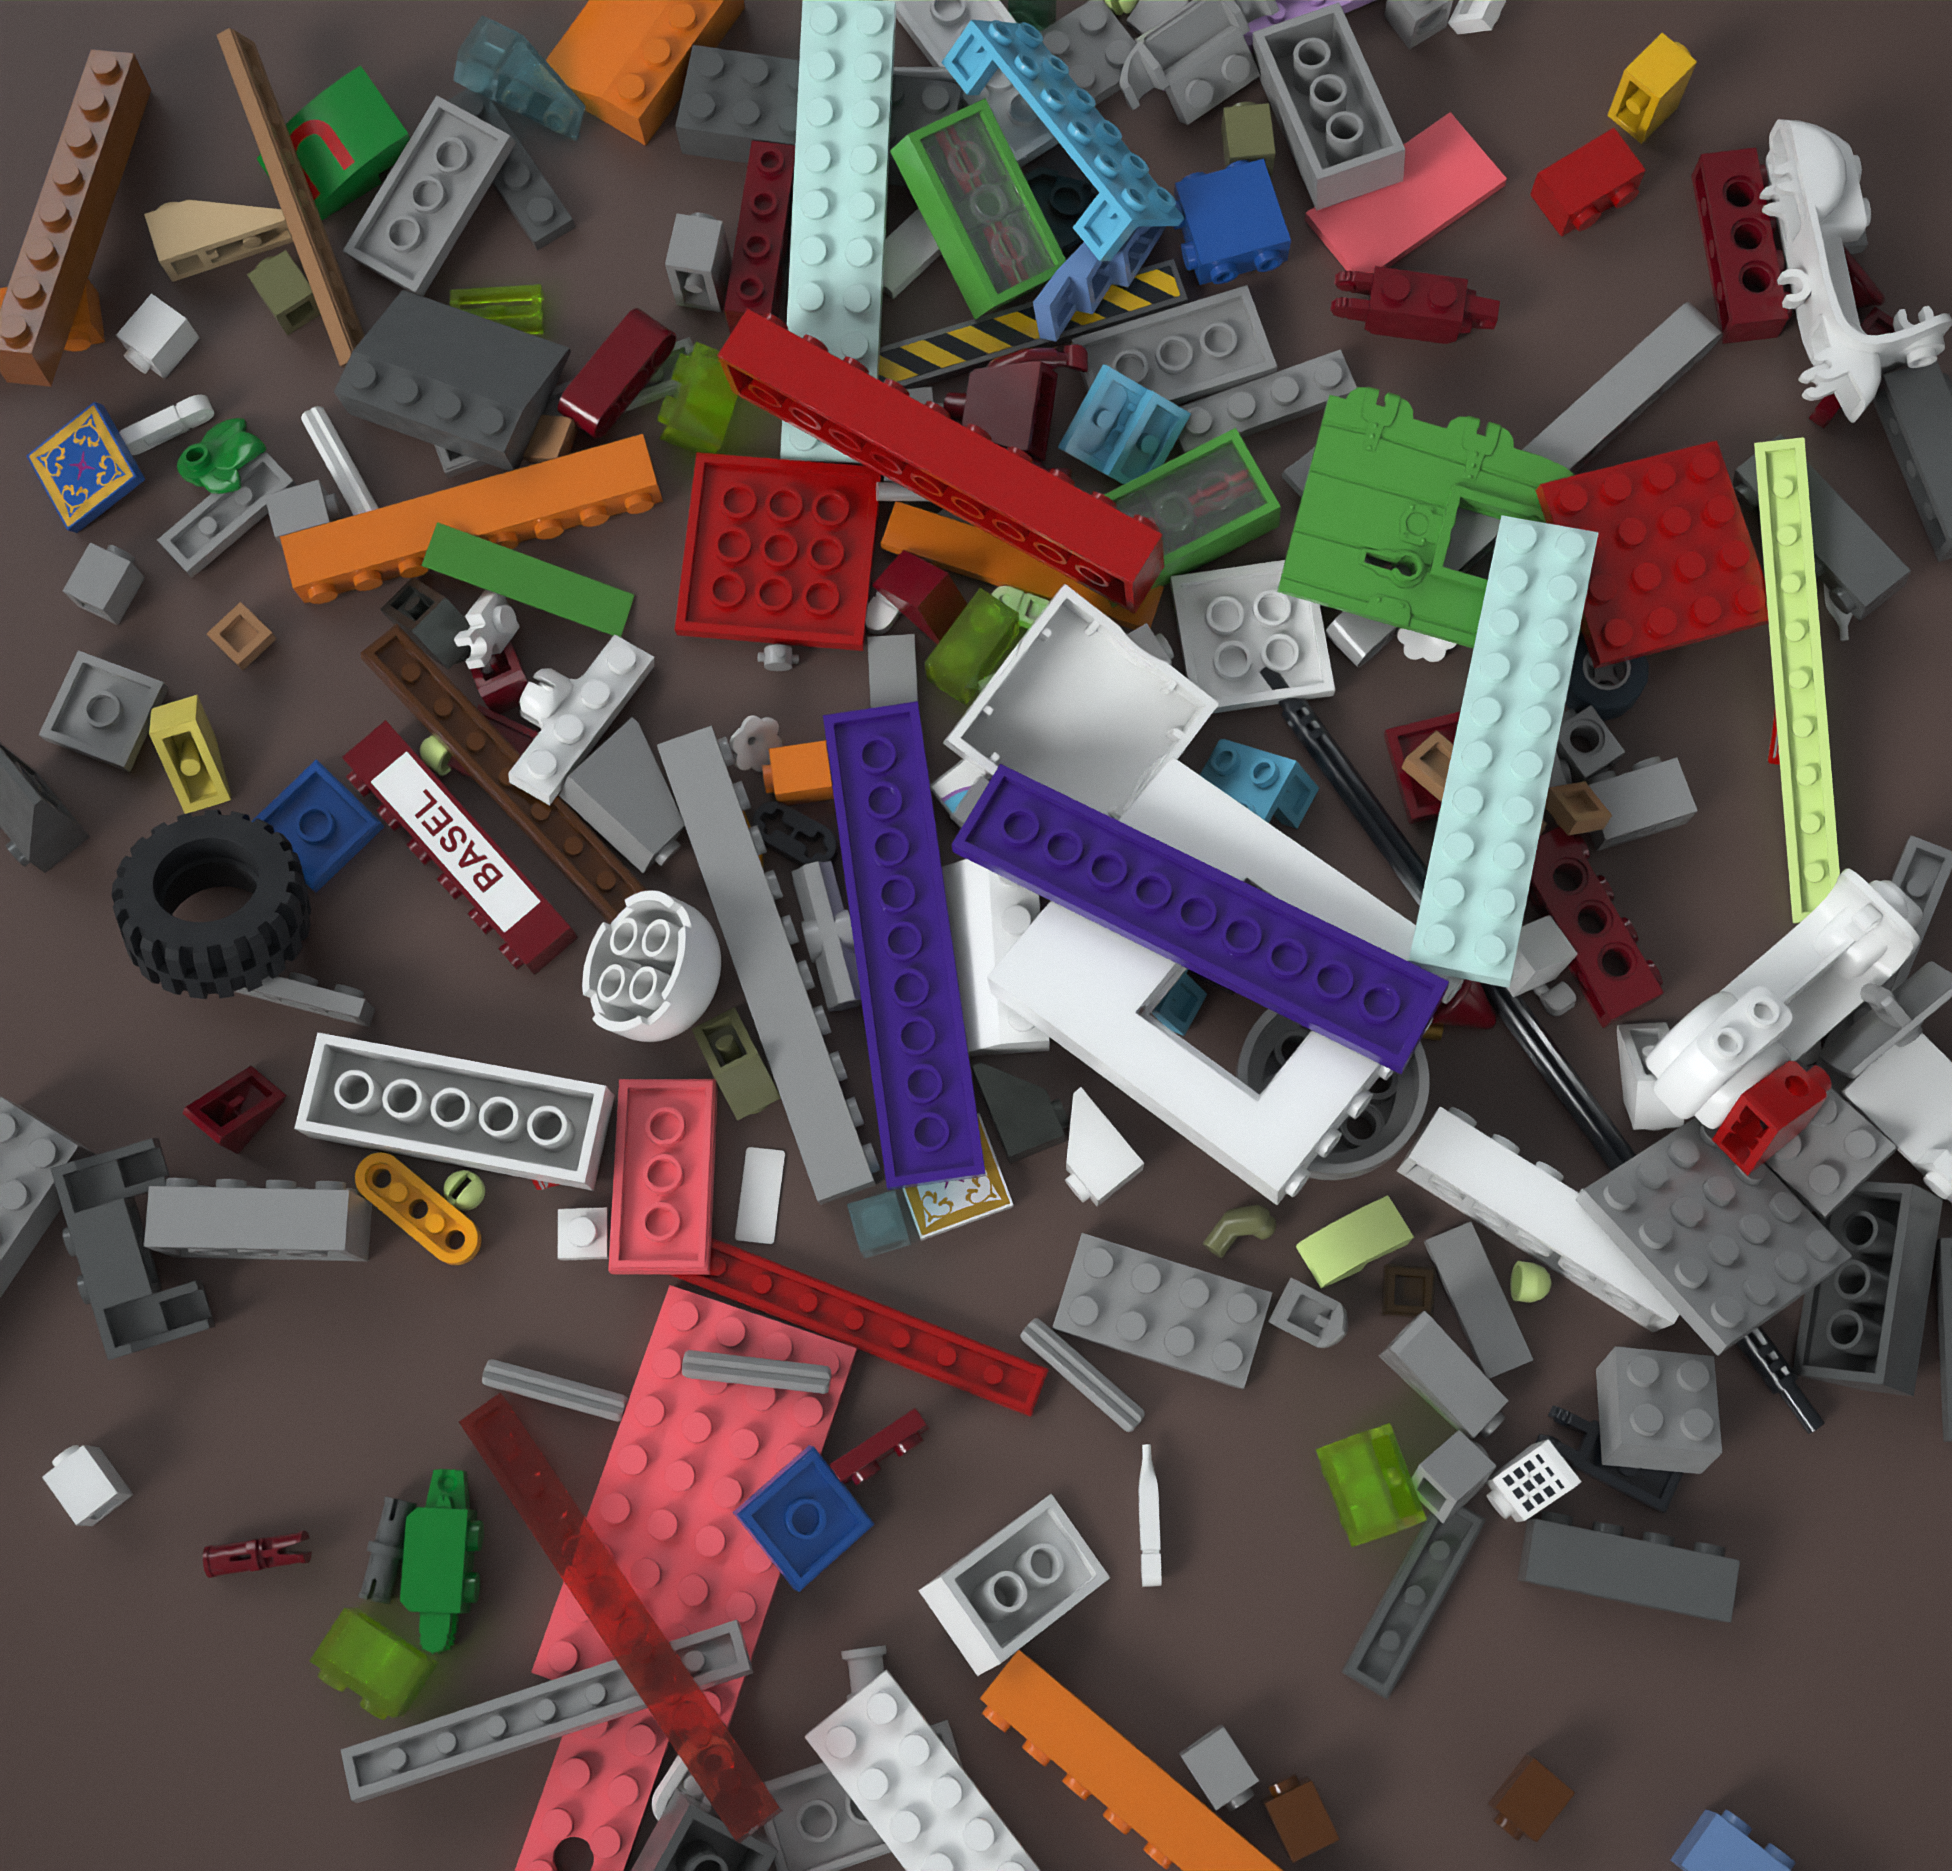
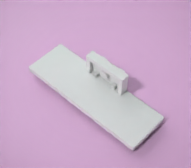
M1921 1033L1916 1040L1906 1046L1898 1047L1895 1044L1858 1076L1853 1078L1842 1090V1095L1875 1128L1897 1146L1896 1149L1924 1176L1923 1181L1931 1191L1952 1203V1062Z

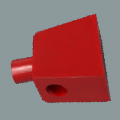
M1789 1060L1740 1095L1712 1138V1141L1747 1176L1750 1175L1808 1126L1828 1098L1826 1092L1832 1086L1829 1075L1817 1065H1811L1804 1070L1797 1062ZM1760 1119L1768 1126L1767 1128H1762Z

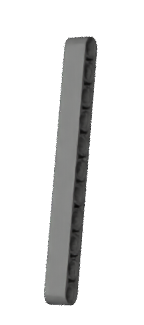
M1690 302L1683 304L1522 450L1563 465L1575 474L1696 365L1717 344L1723 333ZM1458 508L1455 517L1457 519L1456 524L1450 531L1451 543L1450 547L1447 548L1443 567L1466 573L1495 547L1500 519ZM1402 564L1392 566L1389 569L1397 568L1403 575L1411 576L1409 568ZM1342 611L1328 626L1325 635L1357 667H1361L1397 635L1398 627Z

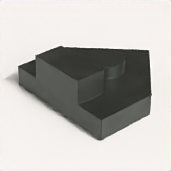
M1040 166L1026 173L1024 177L1064 257H1067L1074 253L1084 242L1073 229V226L1099 192L1087 177H1084V180L1081 181L1058 175V170Z

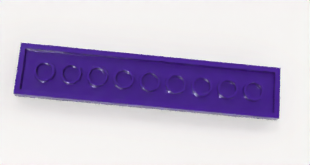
M918 701L823 715L887 1189L895 1190L984 1177L986 1172Z
M1002 764L998 766L951 844L954 853L1401 1075L1449 986V981Z

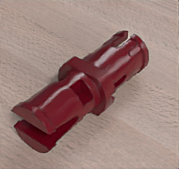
M302 1530L298 1533L266 1538L261 1537L217 1546H205L203 1550L205 1574L208 1578H214L225 1574L252 1572L272 1567L309 1563L312 1551H287V1546L310 1539L307 1531ZM251 1554V1557L240 1558L239 1555Z

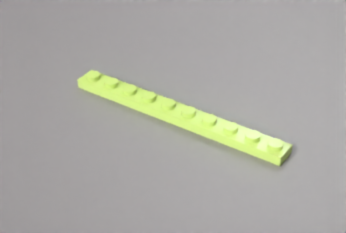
M1804 437L1754 443L1793 924H1799L1820 905L1831 892L1840 875Z

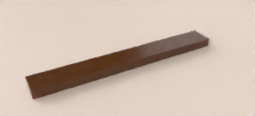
M397 623L360 653L361 659L610 925L627 907L625 899L639 892L648 891L559 795L548 805L509 782L508 773L521 755Z

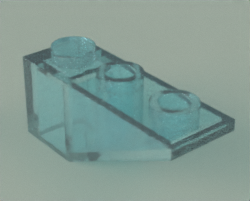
M482 15L458 49L453 81L548 127L554 132L577 141L586 108L583 102L524 35Z

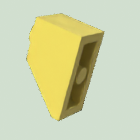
M198 695L152 708L149 735L184 813L187 814L230 801L231 793L216 737Z

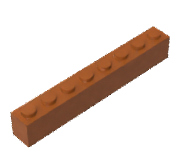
M92 49L89 53L0 308V372L6 382L52 386L151 93V88L134 53Z

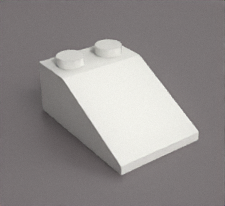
M1050 1494L918 1591L976 1675L979 1676L1009 1658L1110 1577L1056 1499Z

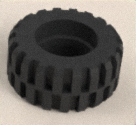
M205 810V815L192 817L190 812L177 816L178 821L167 825L163 822L152 828V836L148 839L141 837L130 848L132 857L125 856L116 870L118 877L112 883L111 893L114 902L113 910L127 953L132 963L140 968L141 974L151 983L159 984L161 982L163 990L176 995H181L184 990L188 991L190 998L207 999L208 994H218L219 998L222 999L234 997V991L247 988L248 992L263 986L261 980L268 976L274 979L286 969L285 960L287 959L292 962L302 950L301 941L308 937L311 926L309 919L311 906L298 854L293 851L291 842L282 833L274 832L273 826L265 821L256 818L254 822H251L249 815L232 811L229 816L222 815L220 810ZM236 887L253 893L251 899L241 909L219 920L191 922L172 916L178 906L187 898L209 888Z

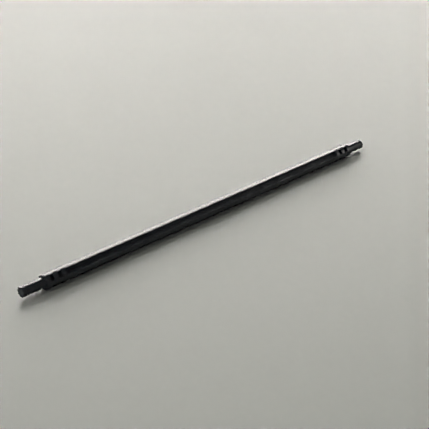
M1264 667L1260 671V674L1272 690L1290 688L1280 673L1268 667ZM1288 698L1279 701V705L1284 710L1281 716L1420 906L1428 870L1427 866L1305 698ZM1481 983L1492 1007L1610 1170L1613 1171L1636 1156L1630 1145L1520 995L1513 997L1506 987ZM1761 1325L1736 1343L1772 1394L1779 1393L1808 1434L1825 1424L1824 1420L1795 1382L1799 1377Z

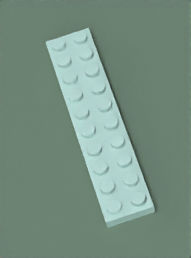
M802 0L787 308L788 331L801 338L805 334L815 337L826 345L830 354L841 360L847 356L859 361L868 369L869 375L879 380L896 4L895 1ZM782 420L780 459L865 466Z
M1501 515L1408 961L1429 972L1506 988L1510 986L1598 532Z

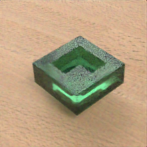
M1008 0V12L1017 23H1029L1041 32L1056 22V0Z

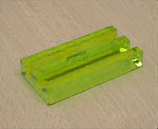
M541 284L450 290L451 307L528 334L544 333V307L542 305L544 297ZM532 300V305H488L486 308L460 309V305Z

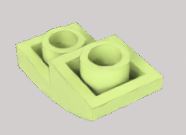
M1387 1195L1300 1241L1296 1248L1322 1289L1360 1272L1367 1263L1408 1245L1414 1236Z

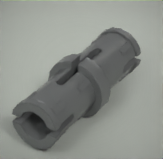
M385 1496V1503L375 1540H369L366 1551L371 1552L358 1597L390 1604L401 1559H403L406 1517L416 1509L417 1504Z

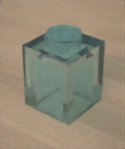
M895 1190L847 1204L858 1246L864 1259L911 1245Z

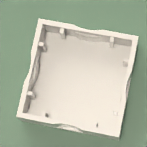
M1064 584L944 740L943 744L990 780L998 766L1002 764L1111 818L1119 820L1173 756L1176 759L1180 757L1219 705V702L1166 661L1158 659L1139 648L1118 624Z

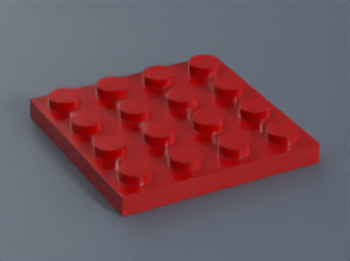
M1717 440L1542 483L1535 490L1546 523L1598 532L1580 625L1594 669L1769 624L1765 579Z
M696 452L675 621L676 635L864 651L866 618L880 501L876 500V483L882 482L883 475L867 466Z

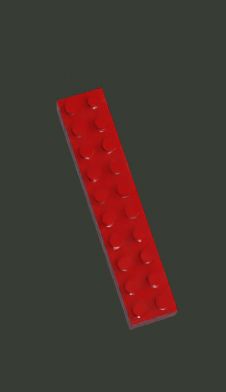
M747 308L717 355L734 394L1134 614L1137 612L1164 568L1163 534L1159 533V527L1154 522L1138 514H1135L1133 518L1117 510L1116 503L1104 494L1093 491L1090 495L1075 487V482L1065 473L1057 469H1050L1049 472L1034 465L1033 459L1021 449L1014 446H1009L1008 449L999 446L992 442V437L977 425L968 423L965 427L950 419L951 415L940 405L931 401H926L925 405L909 397L910 393L896 381L885 379L882 382L869 375L868 369L859 361L847 356L841 360L830 354L826 345L815 337L805 334L801 338L788 331V326L778 317L766 312L761 316Z

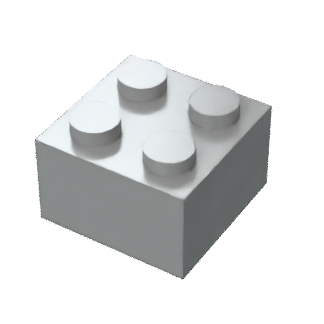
M1615 1346L1596 1368L1602 1465L1701 1474L1722 1454L1714 1356Z

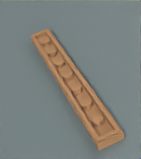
M228 28L217 34L218 41L339 365L345 368L353 350L365 335L256 44L234 29Z

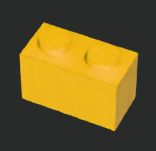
M1661 33L1624 70L1607 116L1642 144L1678 108L1697 61L1691 57L1690 52L1684 45L1679 42H1673L1665 34Z

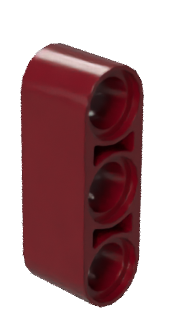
M634 308L622 319L565 389L557 406L558 412L564 417L574 419V423L594 438H601L612 428L670 356L675 347L677 335L641 309Z

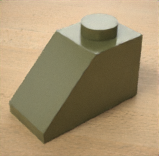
M735 1007L692 1028L711 1072L737 1121L749 1114L763 1111L769 1104L781 1098Z

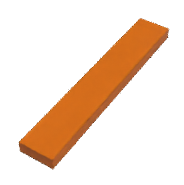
M895 501L881 541V549L896 554L906 550L936 567L999 587L1011 586L1024 591L1025 594L1030 593L1048 601H1051L1057 591L1066 584L1116 624L1133 630L1146 623L1151 629L1164 589L1163 586L1151 589L1135 614L1119 605L1112 608L1105 597L976 526Z

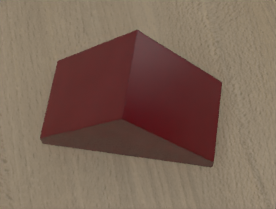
M903 550L872 584L878 592L941 649L973 615V611L947 572L906 550Z
M510 640L501 653L491 655V659L485 667L470 669L476 687L489 710L498 714L520 706L521 695L528 682H530Z
M249 1066L186 1106L182 1114L216 1143L239 1154L282 1105L287 1095L255 1068Z

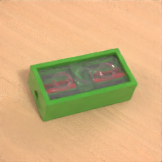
M986 98L906 135L890 150L975 320L1046 285L1054 273L1066 261Z
M1236 428L1104 494L1116 503L1117 510L1132 518L1135 514L1148 518L1159 527V533L1163 534L1164 568L1151 589L1170 583L1171 576L1188 574L1280 525L1281 506ZM1108 600L1112 608L1118 606L1114 602Z

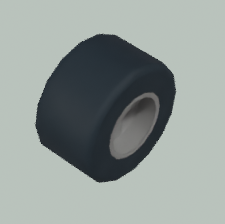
M1581 634L1577 640L1565 701L1566 706L1569 709L1574 708L1578 714L1592 705L1602 721L1619 718L1633 707L1648 682L1649 663L1647 657L1642 656L1594 669L1584 636Z

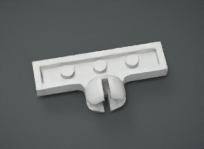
M614 634L585 674L578 679H569L551 668L537 671L533 678L540 681L539 685L528 682L521 695L519 704L521 706V717L540 727L541 731L509 771V782L550 805L562 790L567 777L584 761L654 668V656Z

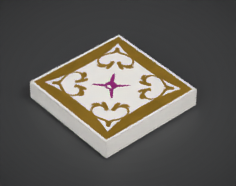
M980 1113L977 1116L986 1176L902 1188L921 1241L1014 1207Z

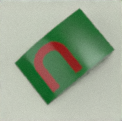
M361 65L317 95L286 123L321 220H324L382 184L378 174L396 163L410 140L408 132ZM260 153V155L257 157V161L269 177Z

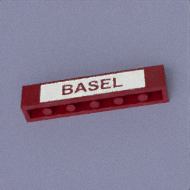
M386 720L342 756L343 760L352 769L346 775V778L364 798L372 792L379 799L382 805L376 809L377 813L394 832L403 826L413 838L406 844L424 866L431 860L434 861L443 872L437 878L439 883L455 901L461 895L466 897L474 906L467 914L486 935L493 929L505 941L498 949L517 970L525 964L534 975L537 974L578 938L570 925Z

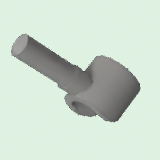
M1563 981L1551 989L1546 984L1532 989L1539 996L1546 1012L1551 1016H1560L1575 1006L1576 995L1568 984Z

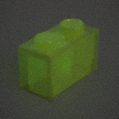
M696 341L688 355L680 353L671 376L672 380L678 382L674 397L666 395L657 418L658 422L664 424L660 440L694 453L716 454L720 449L738 395L732 392L717 357L720 352L719 350Z
M979 588L925 661L927 680L966 706L978 687H980L978 681L988 676L1019 634V613L982 588Z
M1390 1423L1315 1449L1321 1463L1323 1476L1330 1487L1339 1512L1341 1525L1347 1533L1351 1547L1427 1521Z
M347 1607L342 1610L309 1660L321 1669L317 1676L323 1682L341 1692L346 1687L350 1688L363 1697L359 1705L370 1714L382 1720H385L388 1715L392 1718L404 1716L439 1663L357 1607Z

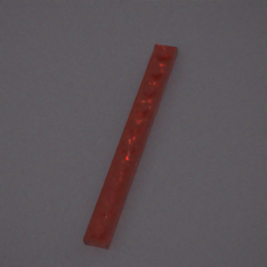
M501 1392L459 1421L460 1425L735 1841L740 1844L782 1812V1808L508 1400Z

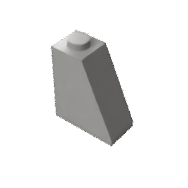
M631 717L567 777L559 796L635 867L644 873L655 862L663 866L674 856L681 847L676 840L685 824L639 723Z
M1425 1311L1412 1319L1378 1355L1457 1431L1460 1430L1468 1439L1475 1438L1478 1433L1486 1439L1505 1419L1500 1410L1508 1402L1506 1397Z

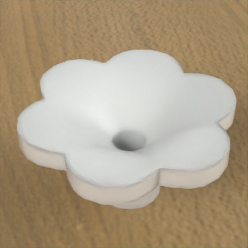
M1398 628L1397 638L1404 644V654L1413 660L1424 657L1429 662H1437L1443 659L1446 650L1456 646L1455 643L1407 629Z
M754 715L744 719L741 727L731 736L729 744L732 751L735 752L734 760L736 767L741 770L752 768L755 771L761 772L762 765L770 764L769 748L782 747V739L777 735L779 724L776 720L770 717L760 719Z

